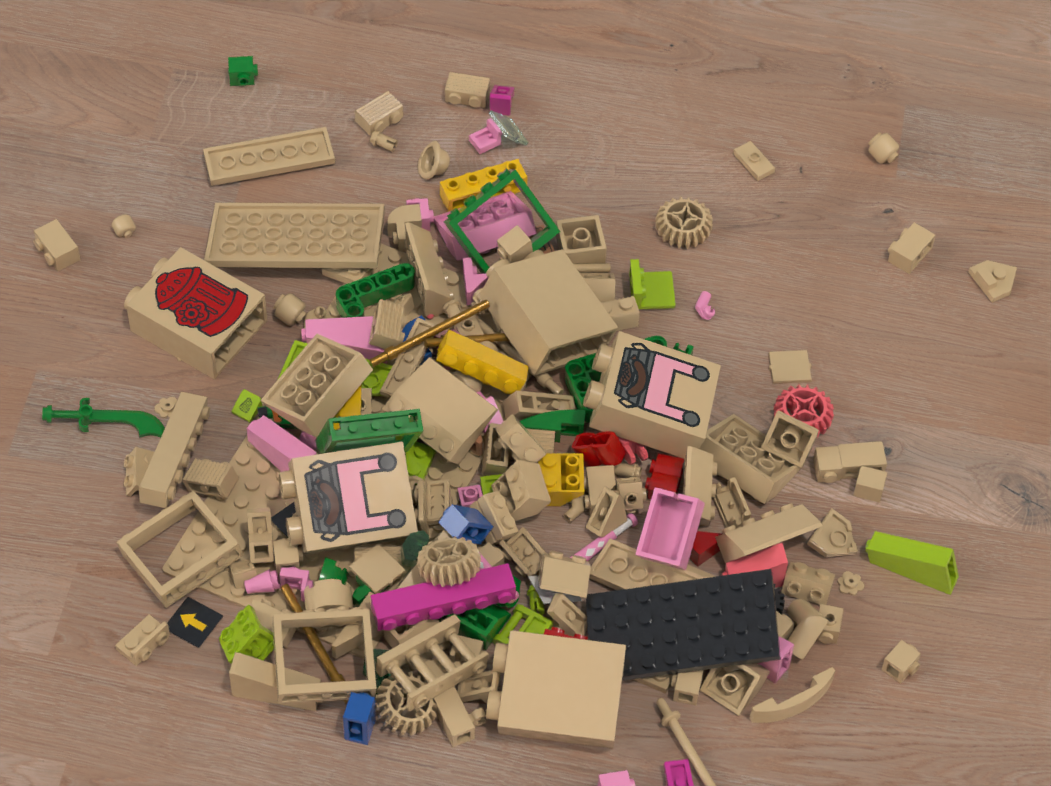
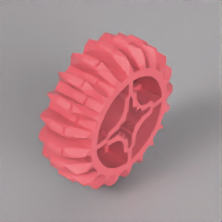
M798 384L796 389L790 386L788 391L783 390L781 395H778L773 410L774 417L779 410L818 429V438L819 434L824 435L831 426L834 417V407L830 403V397H825L824 391L818 392L817 386L814 389H810L808 384L805 388ZM787 408H789V409L791 410V413H792L793 415H790V414L788 413ZM815 409L819 411L821 415L820 417L816 414L817 412L815 411Z

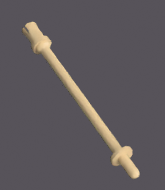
M663 698L657 699L656 704L664 716L661 720L662 726H670L704 785L716 786L678 723L681 715L679 711L672 712Z

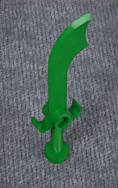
M87 397L80 400V408L77 411L52 410V405H47V407L42 409V421L52 423V418L79 419V430L82 432H89L88 425L92 422L130 424L137 429L139 438L148 435L161 438L165 430L162 422L150 413L136 410H95L89 405L90 398Z

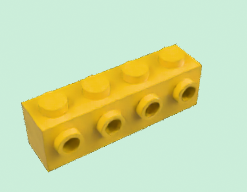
M519 159L506 161L495 166L441 181L440 197L447 211L463 207L465 205L463 202L472 195L477 196L482 192L480 190L482 186L488 182L493 183L498 179L497 175L506 169H516L527 184L528 177ZM512 180L492 197L509 191L514 194L521 191Z
M448 329L439 345L436 360L441 362V364L476 378L486 385L500 389L505 394L511 395L515 391H520L527 380V365Z

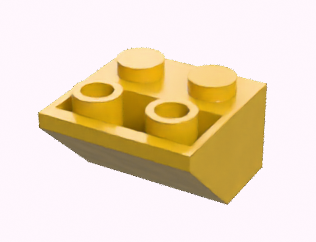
M546 453L537 462L540 465L551 500L547 506H562L584 495L583 454Z

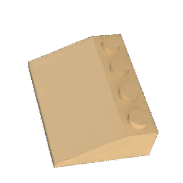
M316 334L260 401L303 432L317 438L328 418H333L373 369L360 352Z
M430 357L395 390L382 408L386 412L420 409L423 432L419 438L447 460L458 465L498 411L496 407Z
M735 414L708 429L706 438L699 448L713 454V462H717V474L728 480L735 477L741 490H744L753 496L756 501L763 504L776 497L801 469V467L762 449L761 447L766 435Z

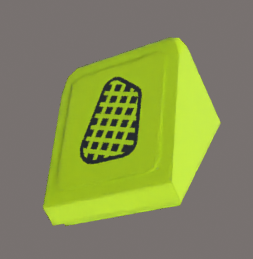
M243 389L231 413L250 423L258 414L257 407H262L261 398Z

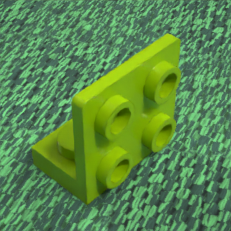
M630 259L631 296L635 297L638 309L675 308L672 272H644V268H640L639 259Z
M249 604L238 612L235 620L222 631L219 637L221 646L230 664H232L235 652L264 661L274 649L273 632L260 624L253 607Z

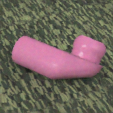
M702 291L695 309L701 318L709 320L715 315V310H711V306H708L711 294L707 291Z

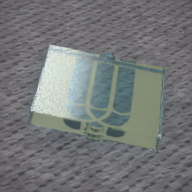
M492 110L489 112V115L506 138L523 145L529 143L511 118Z

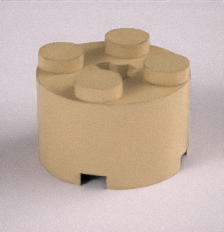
M339 579L319 580L314 582V587L309 589L308 585L304 589L306 610L322 612L328 609H338L340 611L353 608L351 585L349 583L343 585ZM312 626V627H313V628H322V627H324V626Z

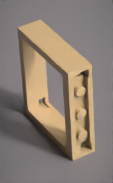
M194 490L182 496L177 502L163 509L159 514L143 522L141 526L117 541L121 554L165 608L243 556L239 543ZM198 509L226 543L161 586L133 551Z
M355 607L350 610L340 611L338 609H328L322 612L305 610L302 613L282 611L278 614H273L278 704L349 700L351 692L367 693L371 697H375L376 679L369 609ZM362 624L367 680L285 684L281 628Z

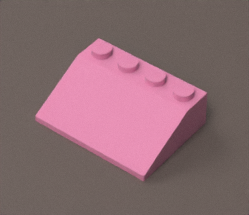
M511 191L489 198L458 223L480 254L488 253L491 249L498 247L497 240L517 225L529 238L531 235L537 234L532 211ZM451 211L434 216V223L456 260L468 258L467 253L444 223Z

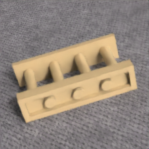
M455 614L377 657L375 671L379 676L382 677L392 673L409 693L406 704L408 711L424 706L428 700L474 674H481L487 667L489 654L485 651L475 656L458 636L460 620ZM445 641H451L467 662L456 667L438 645ZM427 651L432 652L448 673L437 678L419 656ZM407 662H412L428 684L417 689L401 670L400 666Z

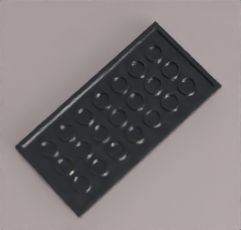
M771 569L587 594L588 640L626 645L622 681L781 660L773 573Z

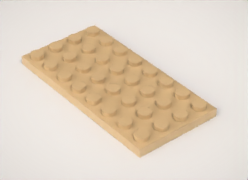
M215 203L204 261L215 267L378 268L385 206L384 204Z

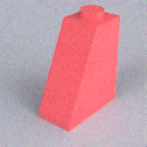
M783 543L772 545L727 562L725 572L721 573V576L771 569L773 583L776 584L775 588L783 587L788 565Z

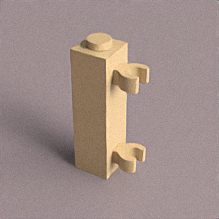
M438 659L424 661L437 678L448 673ZM459 661L453 663L456 667L461 665ZM421 674V681L425 682L426 679ZM454 686L434 697L433 702L437 704V712L435 713L452 747L475 739L474 726H481L486 723V714L483 708L476 709L471 714H468Z

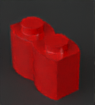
M612 431L597 434L590 432L579 434L571 446L575 453L583 454L584 467L599 465L616 466L622 462L626 453L618 437Z
M658 453L656 460L652 459L650 465L652 477H647L645 489L648 491V499L652 498L654 488L678 493L684 470V458Z

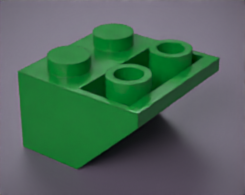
M494 604L488 605L483 609L475 608L466 610L461 614H455L460 620L458 635L483 641L484 650L488 649L493 642V638L496 634H499L511 617V613ZM454 613L446 615V619L454 615Z

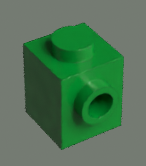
M253 56L228 57L230 86L255 85L254 77L258 76V64L253 63Z

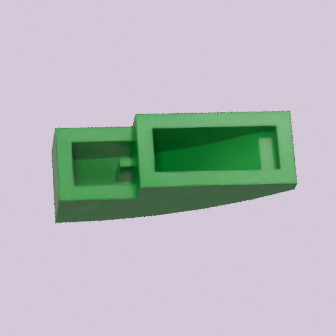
M556 410L534 415L519 422L527 429L555 431V442L560 443L561 435L576 437L584 433L585 410Z

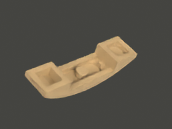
M831 667L813 676L809 689L778 705L773 698H770L752 707L750 720L752 723H769L802 713L819 701L832 684L835 669Z

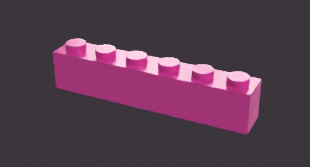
M507 563L481 569L476 573V577L470 578L469 582L463 581L461 585L453 584L452 587L451 585L442 587L441 584L433 586L432 582H425L370 595L371 609L378 631L393 630L398 626L406 624L414 625L423 620H436L453 613L461 614L470 609H483L488 605L510 602L516 599V585Z

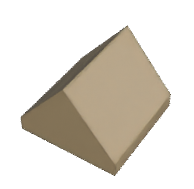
M410 293L397 297L393 302L396 305H404V315L406 316L414 308L413 298Z

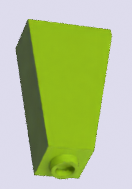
M877 531L874 532L872 538L866 543L865 550L868 553L870 563L951 595L959 577L953 549Z

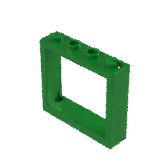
M506 169L497 175L498 179L493 183L488 182L480 188L482 192L477 196L472 195L463 202L465 205L459 210L457 208L452 210L444 221L467 255L472 258L473 263L481 274H486L490 267L458 223L512 180L546 225L543 230L530 239L533 252L561 232L516 169Z
M420 409L328 418L315 440L317 454L403 442L404 452H408L423 432ZM339 423L340 430H335L333 424ZM395 436H402V439L396 441Z

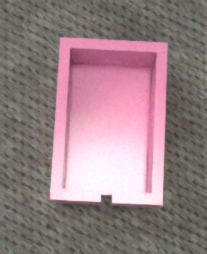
M654 488L635 555L644 560L686 570L705 503L695 497L683 494L677 495L675 492Z

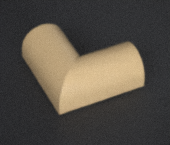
M796 599L789 605L787 613L797 624V627L787 641L794 644L792 654L803 660L829 620L809 602L803 599Z

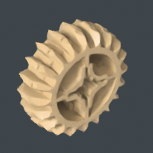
M680 196L676 200L672 197L670 202L665 201L663 206H660L656 215L655 227L658 230L659 236L663 237L664 242L669 241L670 246L677 244L678 248L686 246L688 249L692 245L696 248L698 243L703 244L705 239H708L710 236L713 218L710 215L709 208H705L704 203L699 204L698 199L692 201L690 197L683 199Z
M456 536L453 538L446 537L441 540L437 538L436 542L430 541L428 545L422 547L417 557V568L421 578L425 579L426 583L432 582L433 586L441 584L442 587L445 585H451L452 587L453 584L461 585L463 581L469 582L470 578L476 577V573L480 571L481 555L477 545L473 544L472 540L466 541L463 537L457 539Z
M412 671L407 674V677L417 689L428 684L427 681H421V674L416 678L413 677ZM393 674L389 676V679H384L381 683L382 685L376 690L377 695L375 696V702L378 703L375 706V711L381 712L378 715V719L386 720L384 727L390 724L393 726L392 732L400 729L401 736L405 735L407 731L412 736L416 731L422 733L425 728H429L432 721L437 717L435 713L437 712V704L433 702L434 698L428 700L423 706V710L421 707H416L408 711L406 705L403 708L401 707L407 702L409 693ZM390 697L392 698L391 701L395 704V710L391 705Z

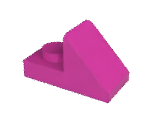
M494 85L490 93V113L500 115L511 114L515 87Z

